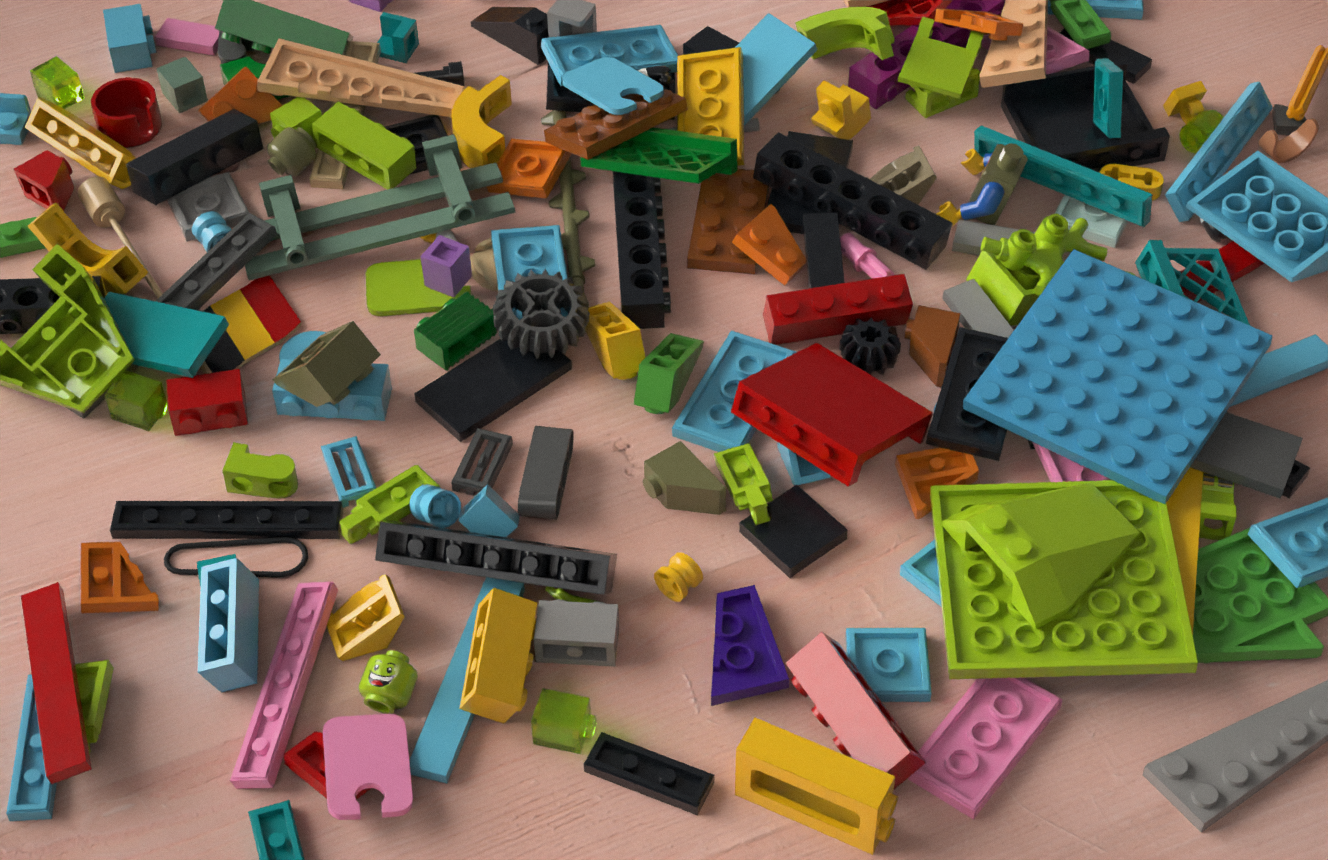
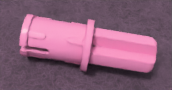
M846 233L840 237L842 255L853 263L856 271H864L872 279L894 275L876 257V251L873 248L864 246L852 233Z

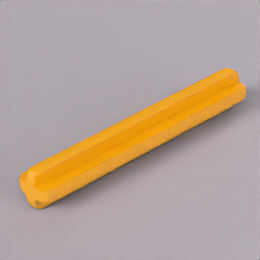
M1323 45L1315 48L1286 112L1289 119L1302 120L1328 66V48H1324Z

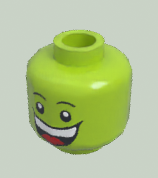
M388 650L386 654L374 655L368 660L358 687L360 694L364 697V704L385 714H392L396 709H402L407 706L418 678L416 669L409 664L410 659L408 656L398 651Z

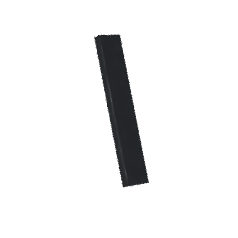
M116 501L110 533L112 539H260L276 537L340 539V520H342L344 509L342 501Z

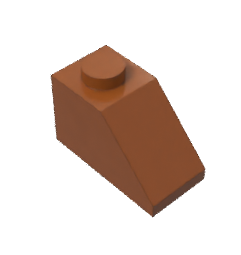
M918 305L915 319L908 318L904 339L910 340V357L935 386L941 388L958 334L961 313Z

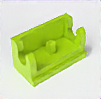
M972 68L960 99L912 85L910 86L915 91H907L905 99L924 118H928L978 97L980 71L977 68Z

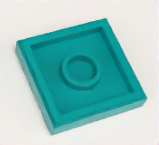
M1108 58L1095 61L1093 123L1108 138H1121L1123 71Z

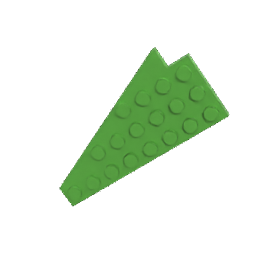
M1250 528L1198 549L1193 640L1198 663L1317 658L1322 655L1324 645L1307 626L1328 616V597L1315 582L1296 588L1247 535Z

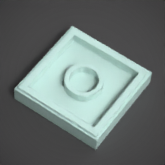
M1064 195L1054 213L1063 216L1068 221L1069 230L1076 219H1085L1088 222V228L1082 237L1113 248L1116 247L1128 223L1125 219Z

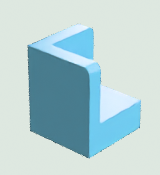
M487 484L461 509L458 521L470 532L507 537L518 527L520 516Z

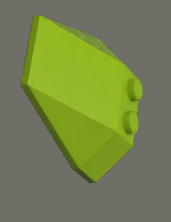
M1092 483L973 505L942 521L943 528L964 551L979 544L1013 582L1011 603L1035 630L1068 613L1128 548L1133 545L1140 535V532Z

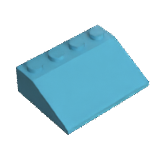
M1258 150L1186 204V208L1290 282L1328 271V198Z

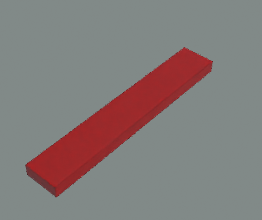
M59 582L21 595L45 773L51 784L92 770L64 591Z

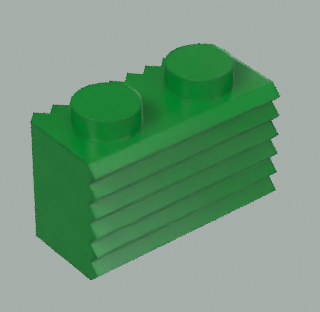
M468 291L457 299L452 298L448 300L440 311L431 317H424L414 328L416 349L447 371L450 366L453 367L455 363H459L460 359H464L471 351L474 352L476 347L479 348L481 344H485L486 340H490L492 336L495 337L497 333L494 326L493 309H490L488 305L485 306L478 298L475 299L474 295H470Z

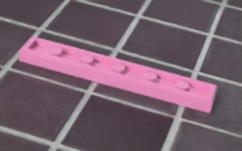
M333 581L298 583L230 779L236 789L273 788L338 593V588Z

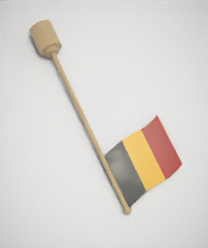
M100 176L85 180L78 189V197L95 225L102 228L113 226L124 246L130 249L148 271L119 225V222L124 217L125 207L108 180ZM148 273L144 278L158 299L163 293L151 274ZM270 275L254 279L245 287L217 301L203 311L225 316L229 326L201 365V369L204 374L240 369L249 361L284 342L300 328L301 321Z

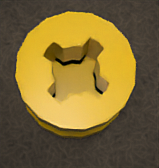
M677 552L670 558L668 566H662L654 573V580L659 590L666 597L675 602H680L688 595L690 587L695 588L703 581V573L699 565L690 556Z

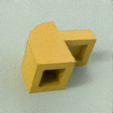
M825 80L816 88L819 110L811 120L820 129L839 139L849 140L871 119L869 97L844 84L838 88Z

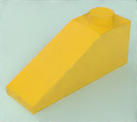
M610 301L589 307L590 319L586 333L603 368L613 379L626 380L637 376L639 364L646 358L640 328Z

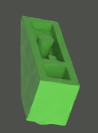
M670 333L639 364L634 405L644 407L647 412L653 414L669 413L679 402L702 351L704 341Z

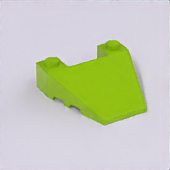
M56 244L32 270L60 298L12 348L0 339V385L85 413L135 359L94 278L77 260Z

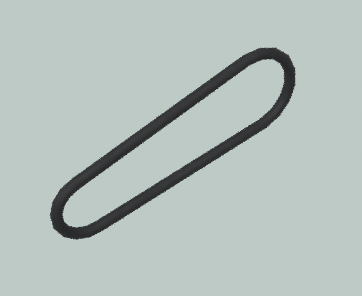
M290 537L183 543L171 547L166 552L164 565L168 571L174 574L198 575V569H178L171 566V555L178 550L190 548L292 543L301 549L303 556L301 562L295 568L283 572L251 571L256 577H287L299 572L306 565L308 550L301 541Z

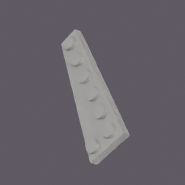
M1328 680L1148 763L1144 768L1143 776L1200 832H1203L1328 741Z

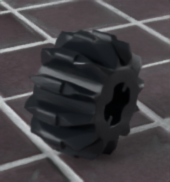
M871 316L866 322L857 318L854 325H846L840 340L839 350L843 359L866 371L868 374L871 375L872 372L876 371L884 375L887 368H894L900 353L901 342H899L900 338L896 332V327H888L886 319L874 322Z

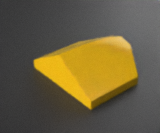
M386 574L380 576V580L364 586L360 591L353 594L334 614H330L327 629L337 657L340 660L345 661L388 648L405 615L392 581Z

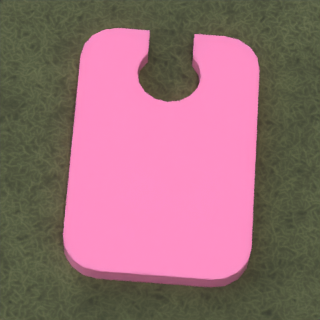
M395 714L340 716L328 720L323 727L327 808L332 817L338 820L361 819L360 803L355 797L358 792L367 788L377 789L384 795V799L381 802L382 818L398 817L408 813L413 804V792L405 721Z

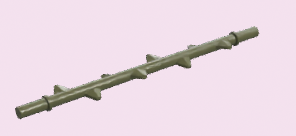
M552 110L541 118L542 125H556L558 120L566 118V111ZM570 157L559 176L561 192L549 201V206L562 209L565 233L561 234L563 249L567 252L568 278L572 277L574 286H581L584 292L585 276L582 273L595 266V259L580 254L578 225L588 219L590 214L589 211L576 209L573 185L586 179L585 172L572 169Z

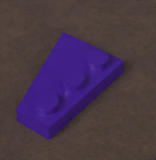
M755 585L717 593L711 706L789 688V677Z

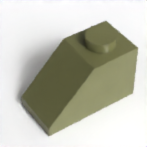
M681 441L644 461L645 478L643 479V486L650 497L657 498L667 509L717 515L726 511V487Z

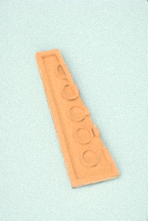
M1006 0L1001 16L1023 23L1021 36H1008L1007 41L992 39L980 72L982 88L1046 78L1048 0Z
M280 38L257 81L258 91L271 93L276 96L289 95L334 102L339 101L341 103L451 117L453 105L464 90V86Z

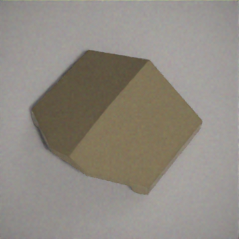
M920 146L914 147L913 152L903 155L884 166L869 180L918 205L937 179Z

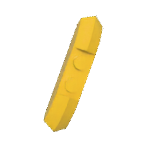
M38 96L25 125L26 129L97 176L104 177L111 185L120 189L131 186L126 163L136 158L129 150L69 111Z

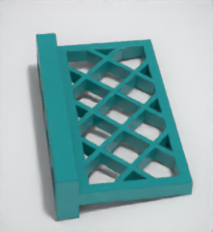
M1162 240L1148 241L1135 261L1142 279L1190 299L1183 294L1180 287L1182 285L1197 295L1194 302H1198L1201 298L1217 308V312H1223L1233 319L1250 325L1218 249L1165 248ZM1170 260H1174L1185 267L1184 272L1181 273L1173 268ZM1196 261H1210L1214 273L1208 271L1196 263ZM1191 271L1207 283L1202 287L1187 277L1186 274ZM1210 284L1223 292L1225 301L1207 290Z

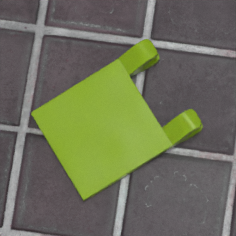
M922 17L915 39L899 74L898 82L960 99L976 57L980 52L984 34L971 31L966 48L931 39L935 20Z

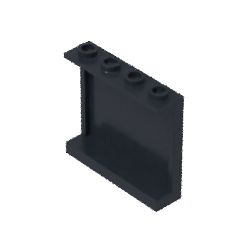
M1126 61L1114 63L1123 71L1121 138H1108L1093 123L1095 66L1047 74L1045 79L1003 86L1001 108L1019 141L1096 172H1100L1108 164L1138 166L1165 161L1170 135L1165 127L1153 129L1125 80L1128 66Z

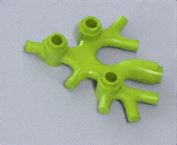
M1051 214L1045 217L1034 234L1027 229H1020L1013 232L1009 239L1002 237L998 241L984 237L980 247L982 251L995 254L996 260H1000L1002 265L1010 270L1020 271L1027 267L1035 271L1040 276V280L1034 288V292L1038 297L1064 263L1062 258L1064 253H1071L1075 249L1100 261H1104L1107 256V248L1089 243L1082 237L1088 228V222L1085 219H1076L1069 230L1068 221L1059 214Z

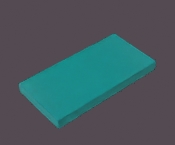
M109 292L104 298L135 359L132 364L193 378L229 326L225 316L113 292Z

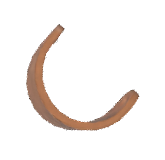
M1314 118L1307 119L1296 131L1279 140L1278 134L1274 130H1269L1261 137L1258 146L1277 163L1289 162L1300 156L1314 141L1319 130L1318 122Z

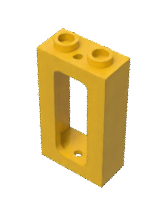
M754 717L736 748V796L872 855L880 840L885 843L888 841L896 820L891 816L898 802V796L893 794L895 776Z

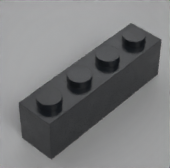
M232 109L126 163L133 192L157 205L261 151L264 148L258 122L242 112Z

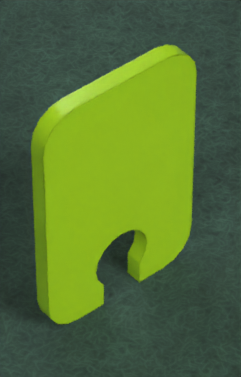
M421 259L375 263L366 270L367 308L375 316L438 312L448 300L452 298L457 299L467 291L471 295L470 285L463 286L455 297L426 287Z

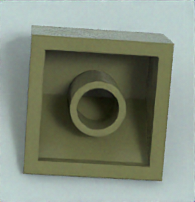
M351 321L320 335L284 368L273 381L277 386L316 407L328 402L335 405L350 393L348 386L354 380L359 382L374 370L371 364L381 354L356 323Z

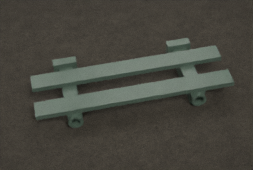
M453 134L422 142L430 176L438 175V177L296 213L295 210L301 208L292 175L260 182L259 186L267 216H275V218L264 221L275 226L277 235L271 241L281 239L283 249L254 256L245 265L248 280H253L516 213L509 192L474 201L471 200L468 191L502 183L503 178L496 162L460 171L462 164L457 140ZM443 197H446L449 204L447 208L305 244L301 233Z

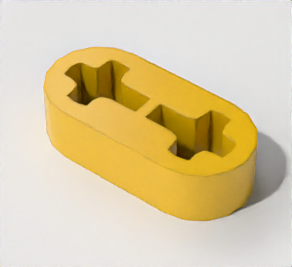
M1108 164L1100 171L1101 174L1151 193L1152 200H1156L1161 195L1164 178L1160 172L1154 169Z

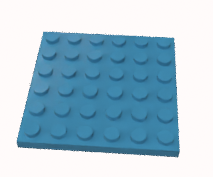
M1073 249L964 398L963 409L1157 502L1166 504L1270 347L1272 335Z

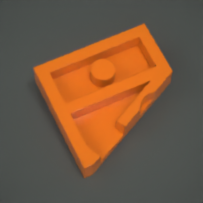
M936 9L935 22L970 29V32L977 31L988 35L990 39L1007 41L1008 36H1021L1023 23L993 13Z
M245 66L197 111L209 122L232 109H236L257 120L258 124L271 121L270 113L282 105L271 93L258 91V79Z
M772 204L739 231L732 241L736 247L784 286L806 264L804 254Z
M939 447L896 455L895 466L915 519H921L932 511L930 499L931 486L968 485L978 480L979 469L974 456L971 454Z
M121 542L81 543V614L159 611L158 595L156 592L151 593L144 582V575L138 566L129 560V553Z

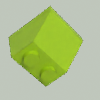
M985 251L980 253L966 281L975 279L1010 326L1019 325L1038 299L1034 288L1039 282L1040 276L1035 271L1027 267L1020 271L1010 270L1003 266L1000 260H996L995 254Z

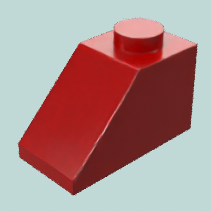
M46 150L13 169L25 197L45 209L57 203L63 211L65 210L75 186L70 176L73 173L72 168L64 157H59Z

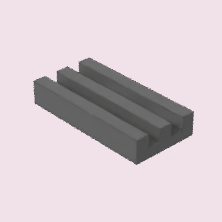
M477 428L451 482L452 491L460 492L461 488L466 489V494L474 495L475 492H480L487 484L493 488L513 445L512 436ZM484 440H489L471 479H466ZM498 442H499L500 445H499V447H498V449H497V451H496V453H495V455H494V458H493V460H492V462H491V464H490V466H489V468H488V470H487V473H486V475H485L483 481L480 482V481H481V478H482V476H483V474H484V472H485V470H486V468H487V466H488V464H489V461H490V459H491V457H492V455H493V453H494V451H495V449H496V447H497V444H498Z

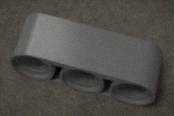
M535 426L519 491V516L558 519L573 452V429Z

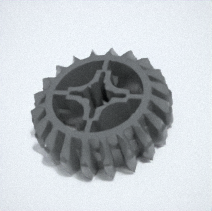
M546 268L542 274H535L531 269L527 277L517 273L515 282L506 280L504 290H498L496 301L493 305L494 326L499 331L501 341H508L510 350L520 347L522 356L529 351L534 352L537 359L541 353H548L552 358L555 350L566 354L568 345L577 347L579 337H584L590 319V312L588 311L589 302L587 297L583 296L582 287L574 286L572 277L562 280L560 271L554 276L549 275ZM562 307L568 312L566 318L561 315L560 309ZM517 309L522 312L523 318L520 320L514 315Z

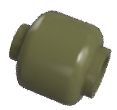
M285 128L267 146L268 154L271 157L268 160V164L281 176L284 173L298 176L315 161V148L317 144L302 128Z

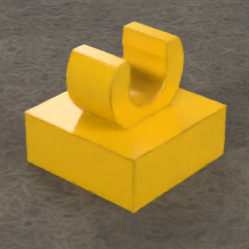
M1202 81L1173 89L1163 108L1168 117L1180 113L1185 124L1197 121L1198 117L1196 114L1204 111L1201 99L1207 90Z

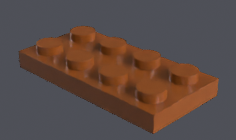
M664 90V95L651 103L644 100L642 95L627 94L622 98L631 99L636 102V110L623 115H614L597 105L585 107L580 113L570 118L560 119L556 122V125L545 129V141L589 160L687 111V101L685 97L674 94L670 90Z
M738 169L732 175L715 173L701 182L687 256L688 269L744 274L756 273L757 263L732 243L736 234L766 209L769 186L753 178L754 170Z

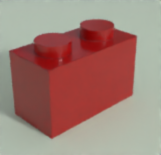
M240 369L195 375L193 378L181 377L166 380L168 412L175 436L248 425L246 396Z

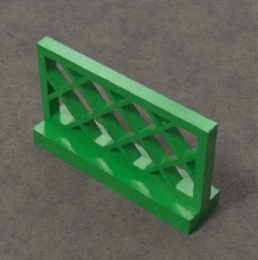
M651 128L589 160L580 157L581 167L699 184L715 173L732 175L738 171L737 139Z

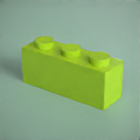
M339 101L312 123L314 141L317 144L316 148L387 190L395 188L416 169L414 145L409 140L397 136L387 130L382 124L373 122L361 115L358 110L349 108Z

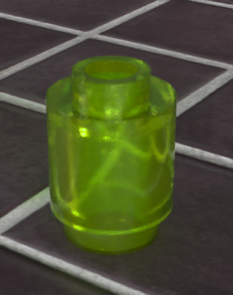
M1215 110L1199 112L1180 130L1179 138L1183 147L1187 151L1196 154L1224 117Z

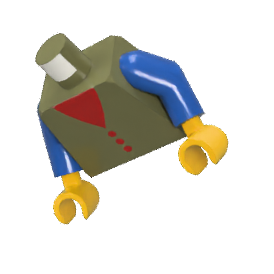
M1013 143L1006 145L997 144L993 153H987L984 157L975 149L968 150L965 155L969 159L962 161L961 164L972 175H977L983 170L968 203L961 204L960 209H956L951 201H947L939 207L940 212L936 214L952 222V226L961 218L964 220L975 218L986 224L995 225L1028 160L1026 155L1023 154L1022 148Z

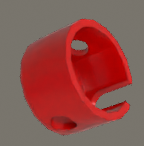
M125 77L109 81L100 86L91 98V108L97 130L125 148L140 146L151 141L162 127V118L155 89L149 82L140 78Z

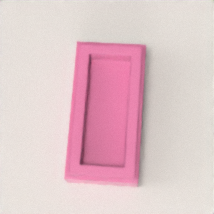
M167 18L155 35L157 46L207 55H215L218 50L219 31L215 29V26Z

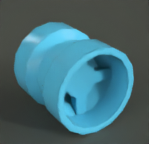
M215 211L201 214L196 218L192 226L193 235L203 244L206 252L232 230L227 226L224 218Z
M430 484L421 485L415 489L409 502L410 511L417 520L440 528H446L454 524L461 512V502L455 493Z

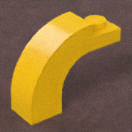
M502 75L486 84L479 91L468 86L458 96L453 105L451 114L453 134L457 140L460 159L470 169L497 163L505 150L504 135L487 125V123L512 105L510 80Z
M57 203L47 208L28 225V228L49 252L58 244L77 260L91 276H101L106 295L109 292L126 294L149 273L127 246L117 250H106L90 241Z

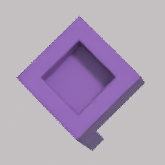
M439 235L421 255L424 284L430 289L455 297L472 276L469 246Z

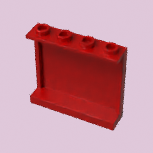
M817 342L739 381L731 413L848 487L858 481L863 462L897 442L909 437L919 444L923 443L933 412Z

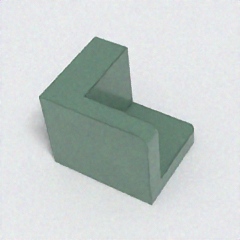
M186 57L157 68L162 93L179 113L208 101L203 76Z

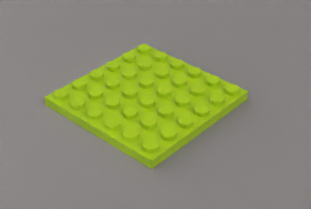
M1113 480L931 486L930 499L949 680L1196 673L1198 660L1167 504L1157 502ZM1092 483L1140 532L1139 538L1068 613L1035 630L1011 603L1013 582L979 544L964 551L943 528L942 521L973 505Z

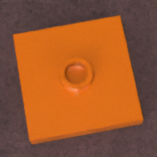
M511 138L497 162L503 182L486 186L487 190L490 193L502 194L509 192L510 195L548 198L572 153L544 141Z

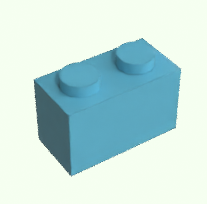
M141 4L103 10L108 47L115 73L153 67L151 54L156 53L150 16H143Z

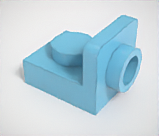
M0 93V144H23L29 131L25 128V125L31 113L26 95Z

